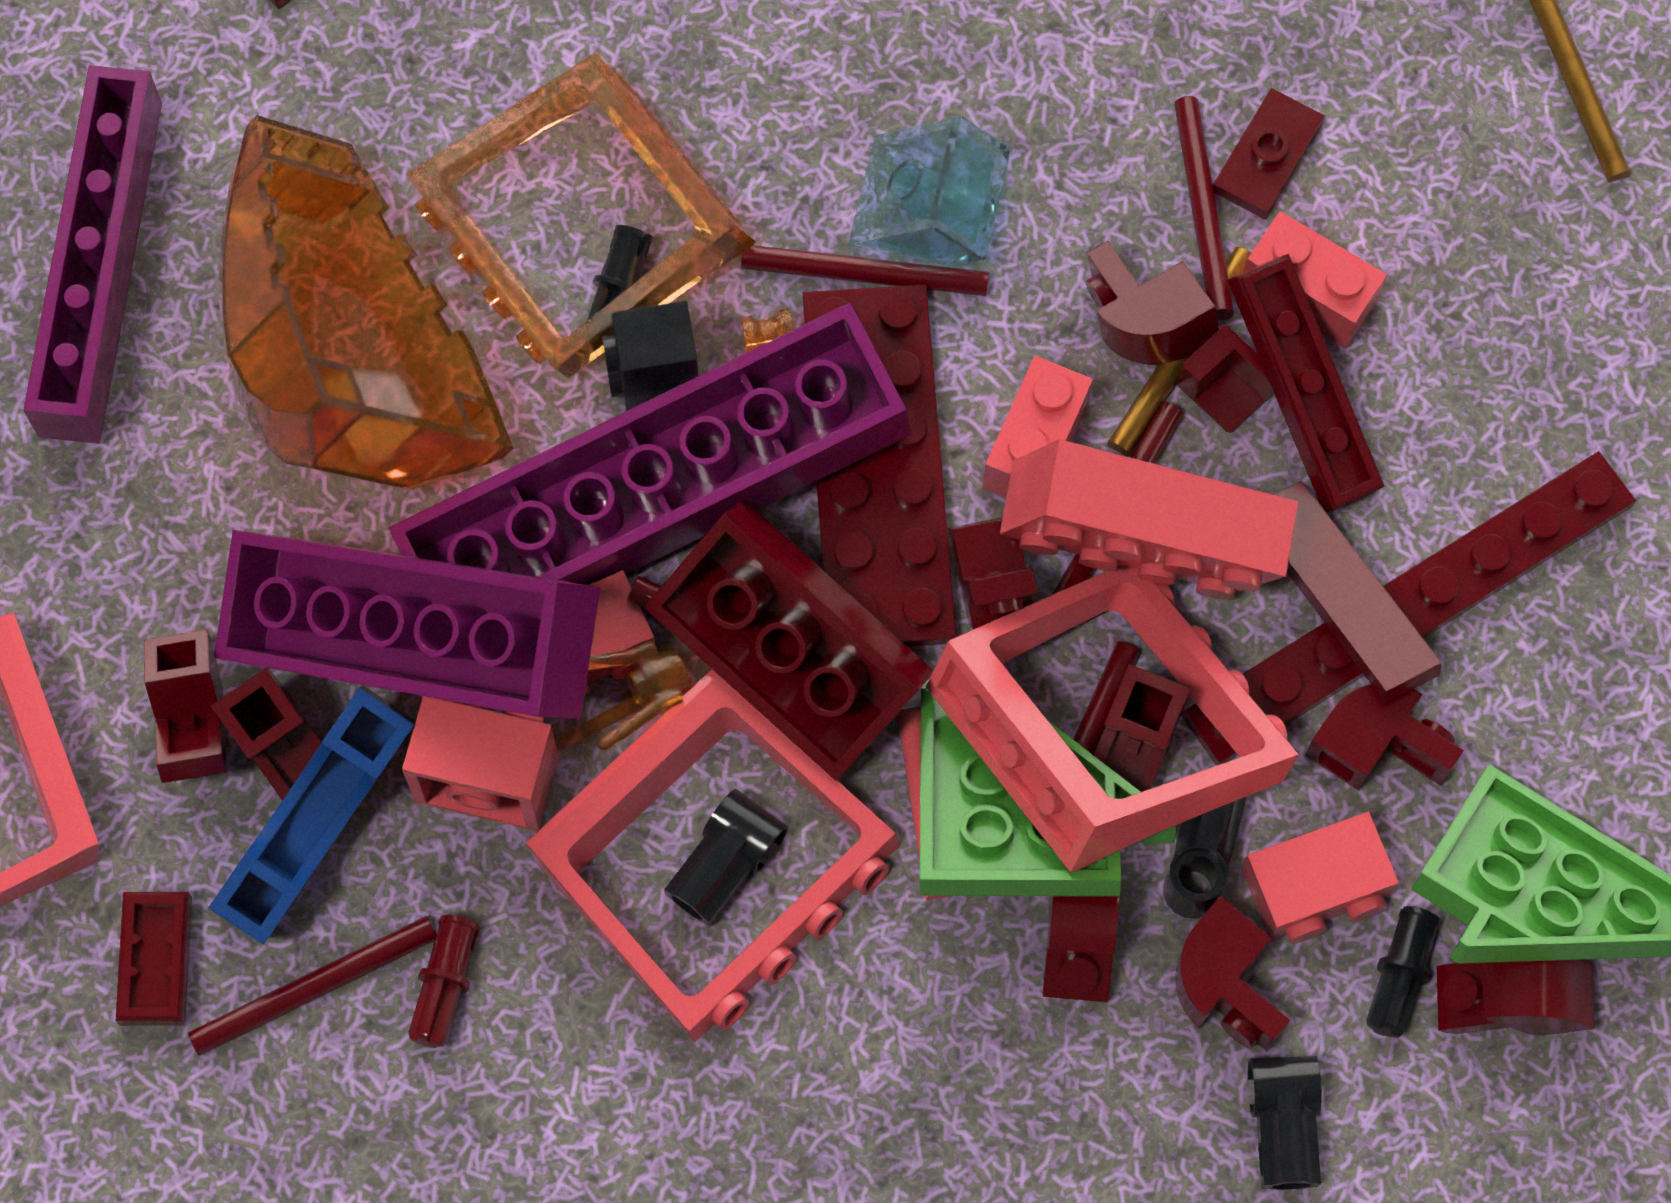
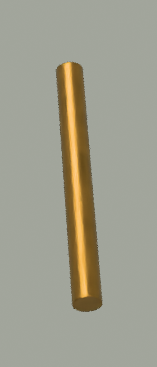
M1530 0L1607 182L1610 183L1629 177L1631 174L1557 1Z
M1242 247L1234 248L1226 260L1228 279L1244 272L1251 252ZM1193 353L1174 362L1157 365L1108 440L1107 446L1128 457L1153 419L1161 403L1164 402L1177 382L1181 364Z

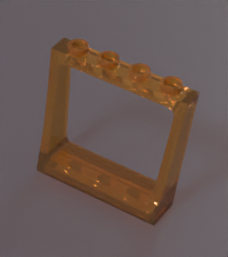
M598 52L593 53L406 174L423 196L415 203L420 214L438 232L446 227L456 239L448 247L452 256L472 276L480 271L490 284L482 291L487 302L506 320L511 315H514L524 328L516 335L519 344L538 364H542L547 359L555 370L568 378L604 352L602 337L614 335L612 312L669 304L756 243L631 85ZM598 103L693 222L695 233L690 240L569 336L562 338L472 219L453 197L451 188L462 177L584 108Z

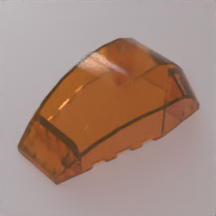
M256 115L245 128L230 179L220 235L218 297L226 358L240 405L258 440L286 464L408 490H414L503 459L514 447L474 348L463 330H456L452 334L440 314L448 305L435 284H428L424 287L410 263L417 253L405 234H398L394 237L382 217L389 209V206L352 144Z

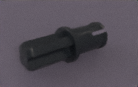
M616 225L601 275H595L592 282L598 289L583 331V339L588 345L604 350L602 337L614 335L611 313L628 310L631 299H638L640 297L641 290L637 288L645 258H647L654 239L652 235L644 234V231L631 226Z
M1404 906L1403 909H1400L1399 921L1387 957L1380 958L1377 964V969L1381 976L1366 1023L1374 1033L1381 1036L1399 1038L1404 1033L1418 987L1426 985L1429 978L1425 966L1437 928L1439 929L1441 919L1428 910L1414 906Z

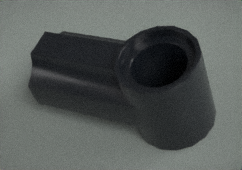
M737 789L732 790L709 818L702 833L704 838L664 889L665 895L695 919L710 927L751 871L756 874L764 867L760 860L774 842L778 845L782 843L789 826Z
M1247 797L1181 823L1163 887L1166 903L1174 913L1184 918L1197 919L1203 917L1214 902L1222 896L1228 882V869ZM1189 871L1198 872L1207 878L1211 885V890L1202 894L1192 893L1181 884L1179 876Z
M1317 1056L1249 1058L1247 1076L1248 1080H1254V1104L1249 1105L1251 1117H1257L1261 1188L1293 1190L1319 1187L1321 1176L1316 1115H1320L1322 1089Z

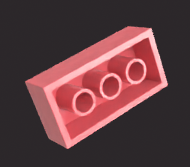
M1058 439L1013 460L1000 535L1019 539V547L1031 553L1056 555L1059 549L1079 554V563L1087 567L1115 570L1119 564L1139 569L1138 578L1147 582L1172 585L1178 579L1197 584L1196 592L1200 595L1217 599H1233L1235 592L1242 590L1258 591L1261 588V584L1286 577L1298 501Z

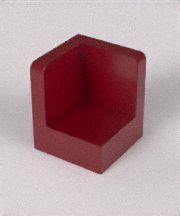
M1226 324L1181 364L1176 384L1228 433L1234 432L1274 394L1258 354Z

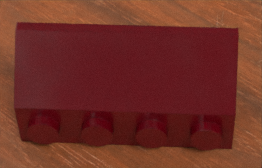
M744 499L721 516L644 606L650 614L835 781L843 775L926 683L934 671Z

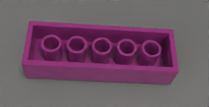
M233 530L214 658L530 716L581 720L601 587L279 535Z

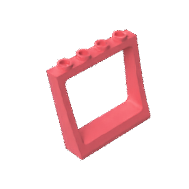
M1123 565L1117 566L1115 570H1108L1028 605L1023 609L949 640L926 685L931 695L1070 873L1078 871L1158 832L1283 782L1299 755L1287 741V730L1282 720L1275 715L1264 714L1249 696V686L1244 675L1238 670H1227L1211 651V640L1206 630L1198 625L1190 626L1175 608L1174 596L1169 586L1141 580L1138 578L1139 569ZM1103 612H1118L1127 620L1176 681L1190 688V698L1240 758L1123 799H1114L1103 791L1003 664Z
M14 613L0 617V696L54 844L44 851L0 872V906L97 863L99 848L96 834Z
M712 669L526 842L538 866L694 1042L701 1038L714 1024L721 1030H727L741 1018L749 1007V1001L744 995L762 978L769 985L776 984L796 962V955L791 950L808 934H811L816 940L823 939L842 919L843 911L838 905L855 889L862 895H868L888 875L889 866L884 861L900 846L896 833L838 780L835 781ZM737 730L756 743L858 833L860 838L856 844L700 993L688 996L680 992L580 877V872L725 734Z

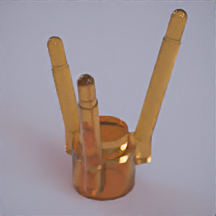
M649 641L634 649L590 656L588 671L636 663V670L626 674L633 696L555 740L557 751L560 752L573 744H577L639 710L598 741L599 749L606 751L630 736L663 711L683 703L682 696L692 688V684L687 670L675 649L670 647L658 653L654 642Z

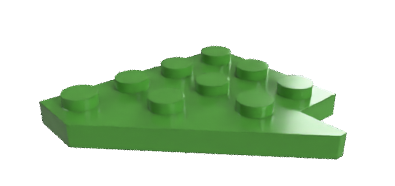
M928 679L921 687L920 895L1120 896V850L1078 871L1070 873L926 688ZM1048 721L1109 797L1123 799L1141 793ZM1176 825L1136 843H1175Z
M1490 764L1485 769L1411 888L1412 891L1432 902L1439 909L1448 912L1468 925L1449 956V959L1456 963L1671 957V875Z

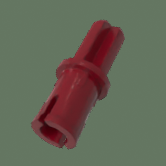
M446 914L440 916L438 922L440 925L427 968L420 969L418 973V979L423 984L408 1033L410 1040L425 1047H443L447 1043L460 994L466 993L470 987V982L465 977L481 927H479L478 923L457 915Z

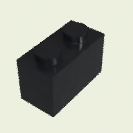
M687 301L611 313L614 335L602 337L611 397L624 396L626 411L699 376Z

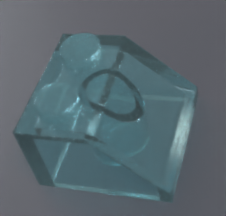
M963 116L875 135L848 245L850 247L946 267L986 260L1011 148Z

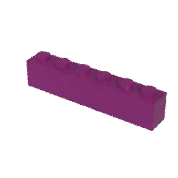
M89 65L23 408L35 433L40 438L100 444L162 108V101L150 71Z

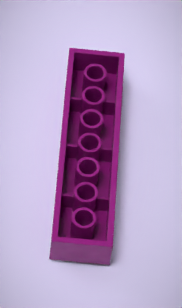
M850 302L388 528L403 556L590 585L622 570L626 575L705 536L725 512L743 499L755 510H759L912 435L908 413Z

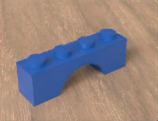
M361 685L208 908L264 945L413 728L416 720L364 685Z

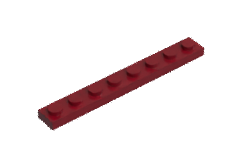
M1598 451L1383 585V587L1424 639L1633 507L1636 500ZM1325 623L1243 673L1249 686V696L1265 715L1271 714L1279 717L1285 726L1364 676ZM1196 704L1183 711L1182 718L1216 766L1238 756Z

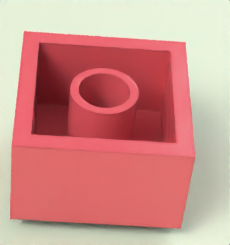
M423 696L402 767L414 802L539 831L559 762L552 726L543 723V717L508 711L502 714L481 709L480 706Z

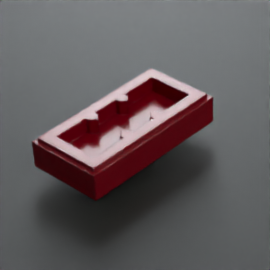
M1271 88L1214 181V193L1266 219L1323 124L1325 115Z
M123 892L115 1018L119 1026H185L192 896L189 892Z

